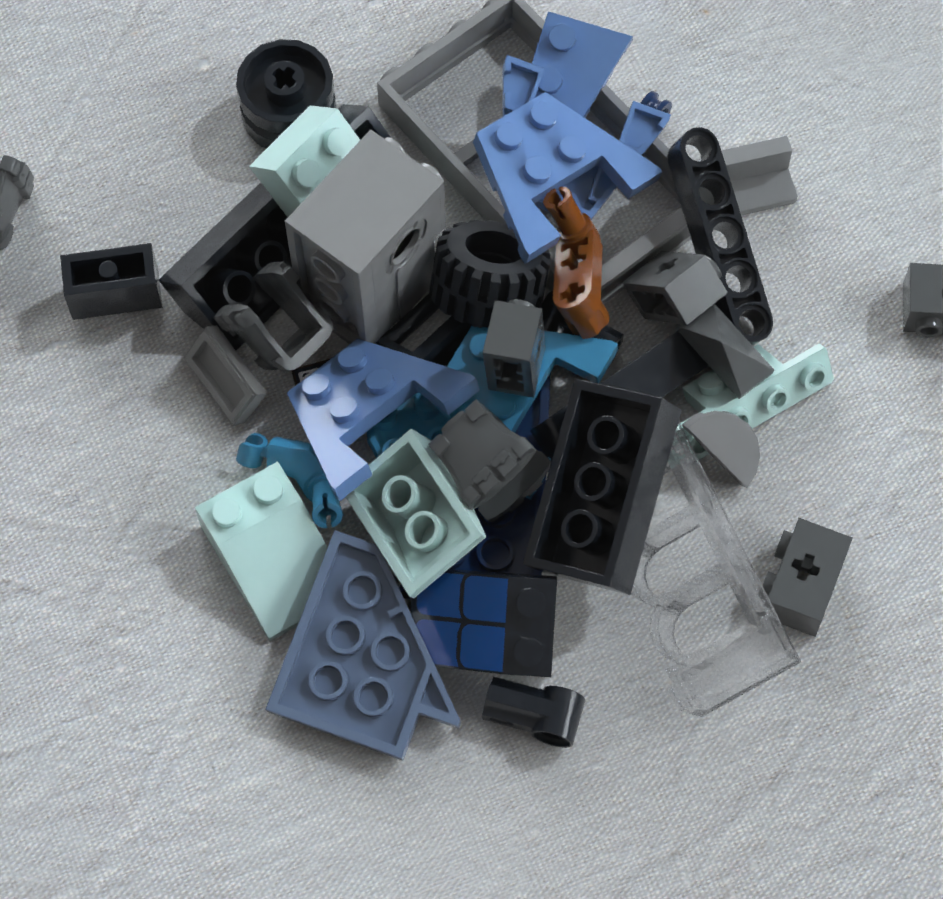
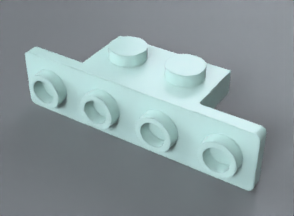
M757 344L754 348L775 370L773 374L742 398L738 399L712 370L682 387L686 402L703 414L711 411H727L735 414L747 422L753 429L833 382L834 377L827 349L821 344H817L782 364ZM687 420L678 424L672 444L676 462L682 468H686L709 454L681 426Z

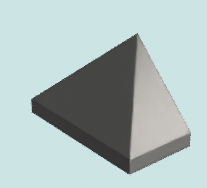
M715 304L690 324L682 325L678 330L738 399L746 395L775 371Z

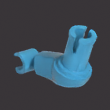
M253 433L246 438L245 442L239 445L236 461L244 467L258 468L262 465L264 457L267 458V467L279 462L285 474L297 481L305 496L313 503L312 519L317 526L327 528V516H331L332 527L337 526L341 522L343 516L341 509L342 500L339 501L335 497L310 443L274 437L268 444L265 436Z

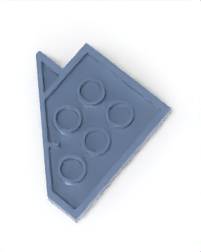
M334 530L265 710L271 714L403 761L420 715L457 729L461 725V720L387 561L377 545Z

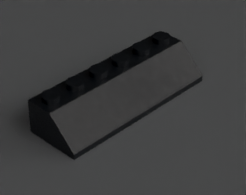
M343 104L338 108L360 140L370 129L384 139L386 137L391 138L369 106ZM259 183L158 281L188 317L203 329L207 326L217 325L233 348L237 350L245 342L234 331L226 332L213 317L225 305L242 304L250 307L264 324L280 308L254 281L253 277L267 264L273 262H284L292 268L285 220L288 217L263 184Z

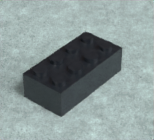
M575 379L523 565L546 574L631 595L682 410L661 397Z

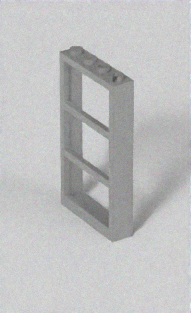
M489 0L481 11L468 20H460L455 23L445 36L434 43L423 45L413 58L400 67H392L377 82L378 103L382 110L485 221L492 220L505 224L506 221L503 216L505 212L504 207L466 167L479 157L473 140L453 153L405 101L509 28L535 53L545 21L525 0ZM605 85L592 104L590 111L619 140L629 107ZM657 137L643 154V157L663 171L658 181L680 203L668 164L667 155L669 148ZM699 187L701 199L707 204L714 205L712 193L706 188ZM682 207L602 265L601 301L603 304L625 289L622 282L661 251L674 252L691 240ZM538 208L547 219L551 216L550 212ZM550 257L551 263L546 287L553 291L555 262Z

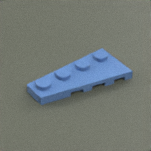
M548 11L532 64L545 68L535 98L546 92L586 118L598 94L613 74L617 63L632 43L633 36Z

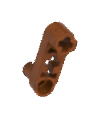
M562 186L559 187V191L563 200L559 197L556 189L548 192L543 200L545 208L550 212L558 226L557 231L561 234L556 244L553 301L572 334L579 335L582 339H588L598 335L601 329L609 323L610 319L609 313L601 301L603 245L600 234L590 217L580 211L572 197L571 191L567 187Z

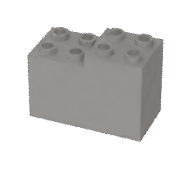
M371 129L285 220L292 269L300 277L296 284L313 307L318 306L329 315L333 322L332 332L348 344H351L357 338L376 344L398 319L401 320L425 295L430 287L435 257L434 239L446 227L445 186L440 173L427 163L419 164L409 157L403 147L394 139L389 137L384 139Z

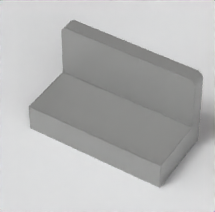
M787 136L721 150L741 215L796 203L798 195L788 169L792 148Z

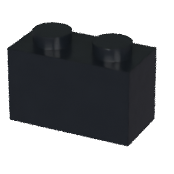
M151 243L60 255L63 292L73 320L163 308L160 282L158 281L159 270Z

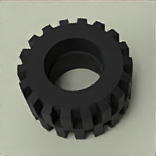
M469 220L468 223L459 222L453 224V228H446L442 231V236H439L429 287V293L432 294L431 299L434 304L440 306V310L446 315H452L455 320L461 323H469L479 328L489 327L495 301L508 303V301L514 299L524 300L533 304L536 308H541L551 263L550 252L547 250L525 264L517 250L519 243L513 229L509 230L507 224L492 220Z

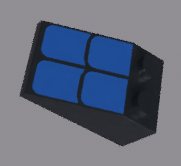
M448 569L415 598L411 597V615L435 667L505 675L551 677L557 576Z

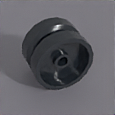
M278 39L261 44L245 57L238 69L236 89L240 102L241 117L247 134L263 148L267 149L310 105L336 108L333 73L327 58L314 46L302 41Z

